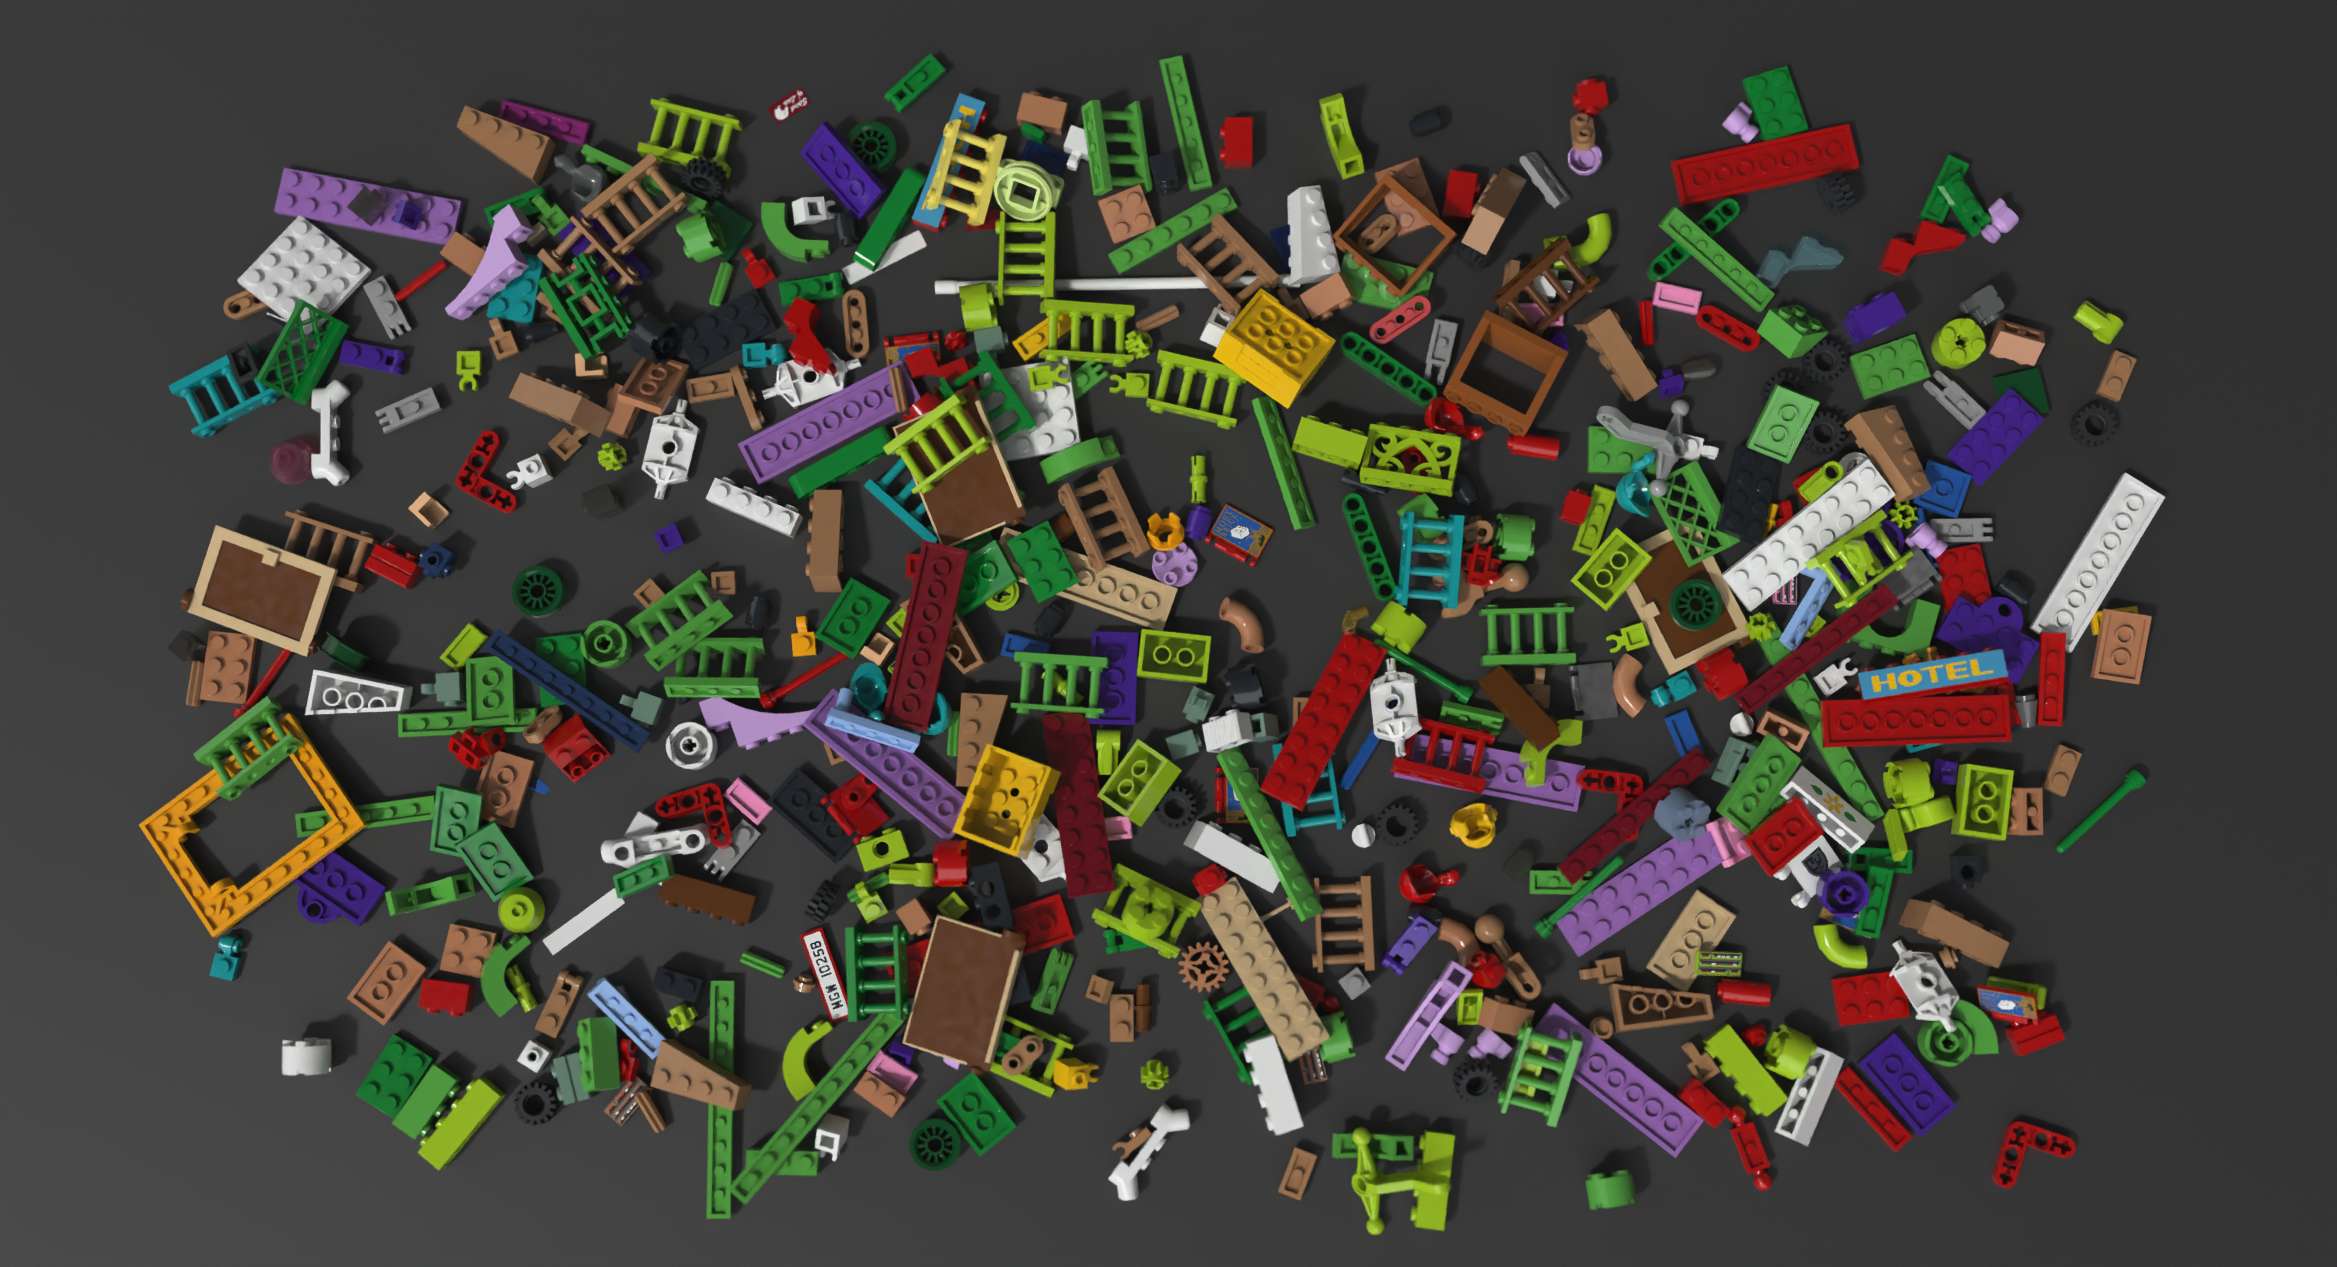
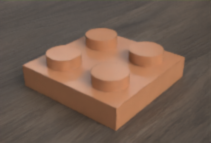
M1140 184L1097 200L1114 244L1156 227Z
M450 924L439 970L481 978L483 962L489 951L496 944L498 933Z

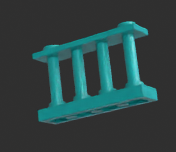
M249 343L257 358L262 356L259 348ZM227 355L168 386L173 395L186 399L199 426L191 429V432L203 438L212 436L218 428L262 405H270L276 402L277 397L282 395L256 381V378H254L260 393L248 399L242 386L235 379ZM222 376L227 377L240 403L229 410L214 384L216 379ZM201 387H206L220 414L208 421L194 395L195 390Z
M902 458L897 461L880 481L877 480L874 483L869 479L864 487L923 540L940 543L936 538L937 535L933 525L925 528L919 523L922 520V515L926 512L923 502L914 512L911 510L908 513L902 508L905 505L903 502L913 493L911 489L916 487L914 479L897 496L894 495L891 498L885 493L888 490L886 487L906 466Z
M1404 511V516H1401L1400 529L1403 530L1399 586L1395 587L1394 593L1395 600H1397L1399 605L1407 606L1408 598L1440 600L1444 608L1457 609L1464 528L1463 515H1449V519L1446 521L1414 519V512ZM1413 528L1444 530L1448 533V541L1445 544L1412 542ZM1411 552L1444 554L1446 556V566L1442 568L1410 566ZM1409 575L1442 577L1444 589H1441V591L1408 589Z
M1282 744L1272 745L1274 762L1282 749ZM1331 758L1327 768H1325L1320 777H1328L1330 791L1312 793L1306 804L1332 800L1334 814L1303 819L1293 818L1292 808L1294 807L1280 801L1286 838L1296 836V831H1300V828L1335 823L1336 830L1342 829V824H1346L1344 810H1339Z

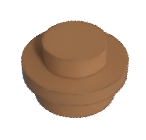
M1947 946L1943 947L1944 950L1939 951L1945 968H1956L1954 963L1959 961L1954 950H1948Z
M800 974L798 977H794L793 980L795 984L794 989L803 993L813 992V988L817 985L813 976L808 974Z
M1597 1017L1592 1020L1589 1029L1601 1040H1606L1613 1033V1024L1608 1018Z

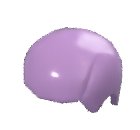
M1596 144L1588 151H1579L1572 147L1568 153V164L1571 170L1583 176L1595 173L1602 164L1600 148Z

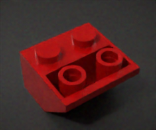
M578 713L546 736L541 742L547 756L573 783L611 756V753L592 727Z

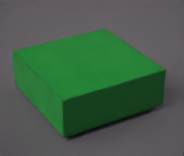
M1028 122L1023 123L1021 127L1022 135L1042 145L1046 139L1044 131Z

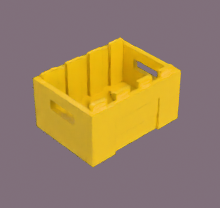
M1260 288L1224 332L1213 357L1289 409L1322 367L1336 340L1319 328H1314L1281 305L1279 300Z
M987 744L952 832L1027 860L1035 841L1034 835L1049 796L1055 790L1061 772ZM1014 788L1019 790V794L1016 797L1011 795V791ZM1005 810H1009L1011 813L1007 819L1003 817Z

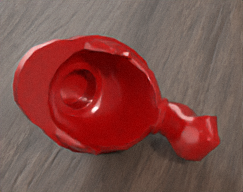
M1434 397L1431 400L1424 416V422L1428 430L1442 435L1445 433L1462 435L1470 440H1478L1485 435L1482 426L1464 424L1463 414L1458 410L1460 405L1442 397Z
M1425 864L1410 865L1400 875L1399 889L1406 900L1413 903H1426L1436 895L1438 887L1453 886L1458 883L1460 872L1451 869L1447 873L1434 876L1429 869L1423 868Z

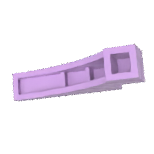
M508 204L493 217V230L484 257L467 286L445 308L449 316L462 321L469 318L477 308L486 304L493 295L503 290L510 281L520 276L529 267L518 247L519 243L525 241L534 232L523 210Z
M712 697L699 702L707 728L715 729L716 732L729 728L728 724L731 723L738 746L741 748L746 747V750L760 746L759 742L768 739V742L776 741L782 738L781 734L788 731L790 734L803 731L802 724L815 710L774 714L746 709L728 702L726 698Z
M1450 960L1438 980L1434 979L1384 1058L1405 1071L1433 1028L1459 994H1461L1473 974Z

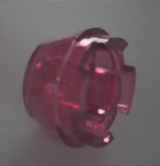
M284 440L277 444L270 453V470L273 476L282 483L297 484L303 482L312 473L311 454L314 453L309 445L301 440Z

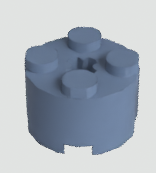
M1677 787L1669 791L1671 794L1664 801L1661 799L1658 801L1654 819L1663 830L1678 841L1685 842L1693 838H1700L1705 832L1704 827L1708 821L1711 811L1710 807L1685 788Z

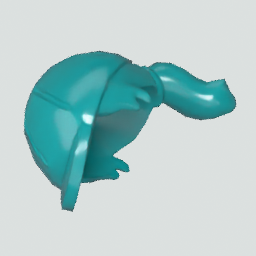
M1647 452L1644 458L1633 462L1630 472L1624 475L1616 486V498L1620 507L1630 513L1640 514L1643 517L1651 515L1649 505L1651 496L1645 487L1648 484V480L1642 474V470L1653 464L1655 460L1653 452Z
M873 662L862 663L856 669L850 681L849 689L854 692L852 702L860 710L866 711L868 719L880 723L885 719V715L879 711V708L885 703L887 697V682L877 664Z
M937 692L928 733L896 725L894 728L916 735L921 733L938 735L949 727L952 722L953 711L943 694Z

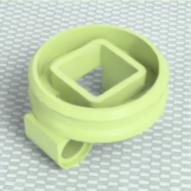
M1005 159L998 168L994 183V195L999 206L1008 215L1022 221H1036L1046 216L1051 207H1057L1064 181L1056 175H1049L1042 167L1032 162ZM1018 182L1037 189L1034 202L1013 194Z

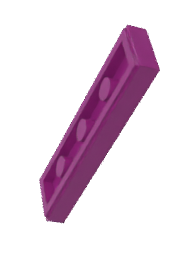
M503 100L498 118L542 135L584 146L587 143L592 126L587 122Z

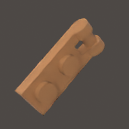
M562 969L534 1029L553 1038H558L585 978L581 976L575 977L570 974V971ZM565 983L572 985L570 991L564 989Z

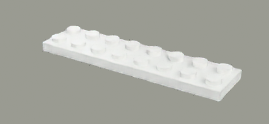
M1865 458L1840 480L1835 482L1812 504L1809 503L1722 573L1721 576L1746 609L1751 612L1806 568V561L1845 533L1852 531L1896 494L1870 460Z
M2122 474L2029 629L2039 635L2040 632L2066 633L2065 651L2068 653L2072 652L2165 499V496L2129 474Z

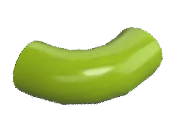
M1609 213L1590 217L1587 220L1589 226L1588 238L1584 243L1572 247L1577 258L1576 265L1579 268L1596 262L1608 249L1612 237Z
M1837 924L1813 926L1818 947L1830 961L1844 968L1863 969L1867 967L1865 947L1863 945H1849L1843 942L1839 937Z

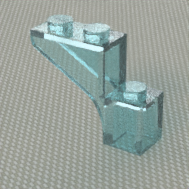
M1803 236L1797 242L1789 259L1778 250H1770L1763 258L1755 277L1764 285L1774 289L1788 272L1833 270L1842 262L1844 257L1839 255L1836 249L1831 247L1825 248L1819 245L1816 239Z

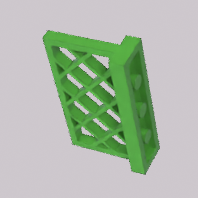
M1697 460L1668 475L1665 481L1671 480L1670 483L1666 482L1668 485L1666 498L1653 496L1649 490L1651 483L1645 486L1688 568L1740 542L1738 538L1715 530L1721 505ZM1681 473L1686 480L1685 488L1674 485L1676 476ZM1672 489L1683 493L1681 503L1670 500ZM1687 494L1696 498V509L1685 505ZM1668 504L1679 508L1677 518L1668 515L1666 511ZM1683 509L1694 513L1692 523L1680 520ZM1698 515L1706 517L1708 521L1707 529L1696 526ZM1679 524L1690 528L1687 539L1679 536L1677 532ZM1694 530L1705 533L1702 544L1691 540ZM1709 535L1716 537L1721 546L1716 549L1706 546ZM1690 545L1701 548L1699 557L1692 560L1688 552Z

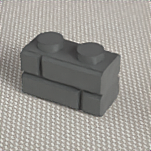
M1988 285L1974 293L1959 306L1962 313L1967 315L1966 319H1972L1981 328L2000 317L1999 312L2005 307L2000 297H1997V292L1992 285Z

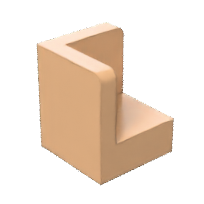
M581 353L575 354L576 377L581 381L609 378L608 360L605 355L598 357L594 361L584 360Z
M423 492L408 508L426 526L433 530L449 515V512L426 492Z
M876 633L868 647L864 646L860 654L882 668L897 644L880 633Z

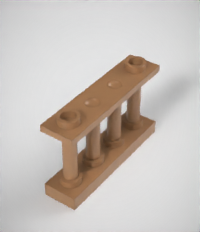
M652 152L580 210L586 218L592 221L594 219L600 221L618 244L612 251L619 256H625L632 252L637 242L675 211H682L690 200V197L684 192L679 195L676 194L658 171L662 162ZM647 176H651L671 201L661 210L641 186V181ZM629 190L636 193L653 215L644 224L640 222L623 200V195ZM611 205H616L635 229L627 238L622 236L606 215V209Z
M1218 213L1212 218V231L1189 250L1181 243L1177 245V259L1184 267L1188 266L1222 302V306L1228 314H1233L1237 317L1241 313V306L1239 304L1262 286H1267L1271 291L1279 285V275ZM1217 238L1222 239L1227 247L1202 266L1194 258V256ZM1232 254H1237L1242 259V263L1217 282L1209 272ZM1252 270L1257 275V279L1232 298L1224 288L1245 271Z
M572 216L570 218L576 228L556 250L542 248L537 254L552 272L559 273L561 278L565 279L577 271L578 268L575 263L567 266L562 260L563 255L584 234L591 242L584 252L594 255L599 250L607 259L599 268L601 273L606 275L614 266L622 275L611 288L614 294H619L628 283L631 285H641L643 283L638 277L639 273L632 266H627L612 251L611 247L592 228V222L584 216ZM592 277L587 282H582L579 279L583 287L590 283H595ZM572 285L567 287L573 295L576 293ZM592 292L579 300L592 315L602 309ZM609 313L602 319L608 321L613 314Z
M1112 466L1101 471L1097 475L1098 481L1075 490H1072L1069 483H1066L1058 490L1059 501L1065 506L1087 553L1088 563L1096 574L1107 567L1105 561L1128 552L1133 553L1135 558L1151 549ZM1098 490L1105 492L1108 498L1107 502L1081 511L1076 500L1077 498ZM1109 510L1114 511L1117 518L1116 523L1091 532L1086 519ZM1118 531L1124 533L1127 543L1103 553L1100 552L1096 540Z
M295 510L294 513L286 511L285 516L294 519L284 547L285 550L290 552L294 551L304 522L316 526L305 556L312 560H315L325 529L338 533L327 565L333 568L337 566L347 536L359 540L348 574H345L344 578L336 576L333 585L362 594L365 585L357 583L359 578L356 577L368 544H380V542L373 539L374 535L364 531L356 534L308 518V513L300 510Z
M1359 876V881H1356L1355 884L1319 885V878H1313V883L1309 884L1319 903L1320 894L1356 893V895H1360L1361 905L1356 907L1322 908L1323 912L1315 916L1316 953H1312L1313 968L1317 967V972H1323V965L1359 963V966H1363L1365 971L1375 970L1370 876ZM1357 916V919H1361L1362 928H1358L1357 931L1321 932V918ZM1358 940V942H1362L1363 951L1359 952V954L1322 955V941Z

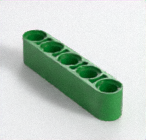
M911 166L905 169L855 252L853 261L873 272L878 268L919 200L928 177L927 175Z
M1725 199L1695 225L1712 239L1739 214V205L1733 199ZM1722 208H1729L1732 216H1726L1722 212ZM1705 222H1711L1715 226V230H1708ZM1675 241L1653 260L1647 268V276L1652 282H1661L1692 255ZM1671 251H1677L1681 255V259L1676 260L1672 258ZM1654 266H1661L1664 274H1657L1654 271Z
M1347 332L1341 337L1339 350L1344 356L1418 406L1427 408L1431 400L1437 396L1436 388L1358 334ZM1348 339L1353 340L1356 347L1348 349L1344 346V341ZM1370 352L1374 355L1375 360L1367 362L1364 360L1363 354ZM1389 365L1393 368L1394 373L1386 375L1383 373L1382 367ZM1409 378L1413 385L1406 388L1401 384V379ZM1428 391L1431 394V399L1428 401L1423 400L1420 397V392Z
M886 425L879 427L794 474L788 481L798 499H806L814 494V490H822L886 455L887 453L883 447L894 438Z
M1355 493L1349 494L1342 503L1343 514L1376 599L1380 602H1389L1394 597L1395 582L1362 497ZM1349 500H1355L1358 502L1359 508L1352 511L1348 509L1346 503ZM1363 521L1367 525V530L1364 532L1357 531L1355 523ZM1372 543L1375 546V552L1371 554L1366 553L1363 550V544ZM1373 564L1382 566L1383 573L1381 575L1372 573L1371 566ZM1382 585L1390 587L1391 595L1388 597L1382 596L1379 588Z

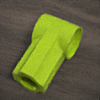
M2088 301L2083 302L2073 316L2074 319L2093 331L2092 334L2097 340L2105 344H2110L2124 325L2121 319L2109 313L2105 314Z
M1831 461L1821 466L1814 475L1797 489L1800 495L1812 504L1836 481L1841 479L1843 476L1841 464ZM1827 467H1831L1836 471L1834 479L1826 476L1825 470Z
M1097 730L1098 775H1112L1118 767L1120 730Z
M890 864L889 883L935 887L934 872H936V864Z

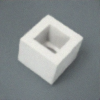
M535 1039L529 1040L517 1061L538 1073L543 1070L554 1051ZM532 1052H534L537 1055L535 1061H532L530 1059V1054Z

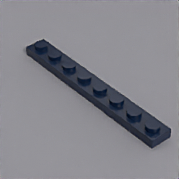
M498 629L485 646L486 650L635 752L639 753L651 736L650 732Z

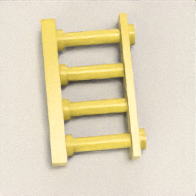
M955 119L949 121L944 128L943 136H945L932 188L929 189L926 195V202H928L926 209L933 210L941 204L967 213L969 217L968 224L978 226L984 224L1007 137L997 134L991 136L988 140L960 130L961 120ZM956 138L985 148V159L979 161L954 152ZM952 160L979 170V173H981L979 182L974 183L947 173L950 161ZM946 182L972 191L975 195L973 203L969 205L943 196L944 183Z

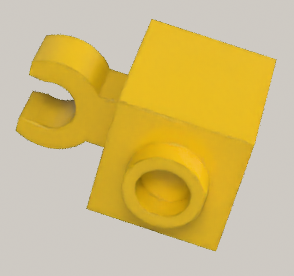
M1077 1058L1055 1059L1053 1082L1066 1090L1087 1089L1088 1081L1096 1082L1098 1079L1090 1075L1091 1070L1098 1069L1099 1066L1091 1062L1084 1063Z

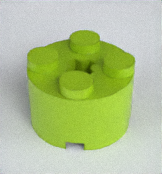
M984 282L959 286L966 331L971 332L998 326L992 283Z
M1955 319L1940 328L1934 335L1931 346L1932 354L1939 364L1951 369H1961L1980 357L1986 347L1985 337L1981 328L1972 319Z
M1390 601L1370 628L1379 635L1383 634L1385 636L1383 640L1392 647H1395L1397 644L1401 651L1409 654L1423 635L1427 626L1413 613L1410 615L1406 612V608Z
M1911 758L1886 764L1885 767L1889 768L1888 772L1883 773V782L1887 797L1893 798L1895 802L1892 804L1893 807L1914 806L1928 802L1929 799L1934 797V790L1930 785L1928 776L1930 774V767L1926 761L1922 762L1918 758Z
M1139 886L1133 891L1122 913V921L1129 930L1128 932L1133 937L1143 941H1150L1161 936L1166 931L1174 912L1171 895L1154 886Z
M1780 1025L1779 1028L1781 1030L1779 1033L1774 1031L1767 1042L1764 1050L1767 1063L1763 1062L1765 1068L1791 1080L1797 1077L1802 1079L1807 1072L1806 1065L1808 1060L1814 1055L1817 1046L1812 1043L1810 1036L1786 1025Z

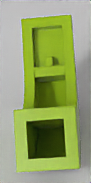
M1338 93L1320 99L1322 112L1320 115L1323 128L1340 175L1343 179L1365 173L1361 153L1356 146L1349 127L1342 94Z
M1574 719L1558 720L1560 726L1557 728L1561 736L1540 753L1527 740L1525 741L1520 752L1519 762L1527 763L1524 772L1526 787L1535 788L1544 785L1546 757L1554 745L1575 746L1581 744L1583 721Z
M821 1020L811 1027L812 1033H810L806 1026L801 1028L793 1036L786 1048L783 1059V1074L786 1085L796 1101L801 1100L818 1085L808 1069L807 1056L815 1042L836 1028L833 1023L831 1024L830 1020L827 1022Z

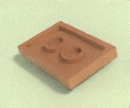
M1418 158L1374 174L1377 184L1386 173L1391 174L1439 216ZM1392 189L1383 197L1388 213L1394 216L1399 224V229L1396 233L1398 238L1432 226Z
M642 357L620 390L618 401L662 415L688 374L689 365L670 360L664 365L661 363L655 365Z
M2103 609L2090 677L2139 685L2152 616Z
M209 631L200 692L201 700L237 704L246 703L250 697L258 638L246 634Z
M498 751L486 758V765L483 767L476 791L485 793L482 819L490 822L496 820L500 825L515 828L536 763L535 761Z
M388 941L347 999L385 1026L420 981L428 967L393 941Z

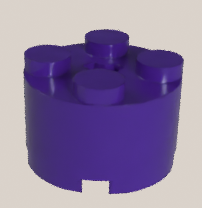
M1833 867L1825 870L1820 875L1816 885V895L1820 904L1833 915L1840 918H1851L1856 916L1868 904L1869 888L1864 879L1853 870L1846 867ZM1845 888L1846 892H1843L1842 896H1840L1839 891Z

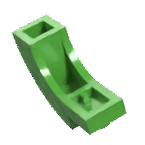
M1112 435L1099 439L1096 437L1066 448L1046 458L1039 464L1047 484L1067 479L1088 467L1120 457Z
M1353 1132L1333 1133L1332 1157L1358 1158V1145L1353 1142ZM1370 1132L1371 1138L1367 1145L1373 1158L1413 1160V1136Z

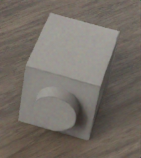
M1356 966L1337 979L1351 1000L1371 987Z

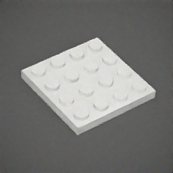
M298 216L237 281L288 321L300 299L331 316L372 272L370 268L309 221ZM306 307L301 313L302 321L310 318L309 309ZM324 318L317 321L318 329L327 319ZM311 323L303 326L305 335L313 333Z
M1059 359V362L1055 363L1040 362L1000 369L1037 424V430L1031 434L1026 429L1023 431L1019 430L999 443L1006 462L1055 454L1081 443L1070 361L1068 359ZM1051 365L1052 371H1055L1061 365L1068 367V371L1060 373V378H1069V383L1060 384L1059 382H1054L1055 389L1031 392L1027 368ZM988 372L979 375L980 385L983 389L992 380ZM994 392L982 400L986 413L1003 403L1002 400L1005 398L1001 392ZM1013 410L1003 413L990 422L995 435L1016 422L1015 419L1018 417Z

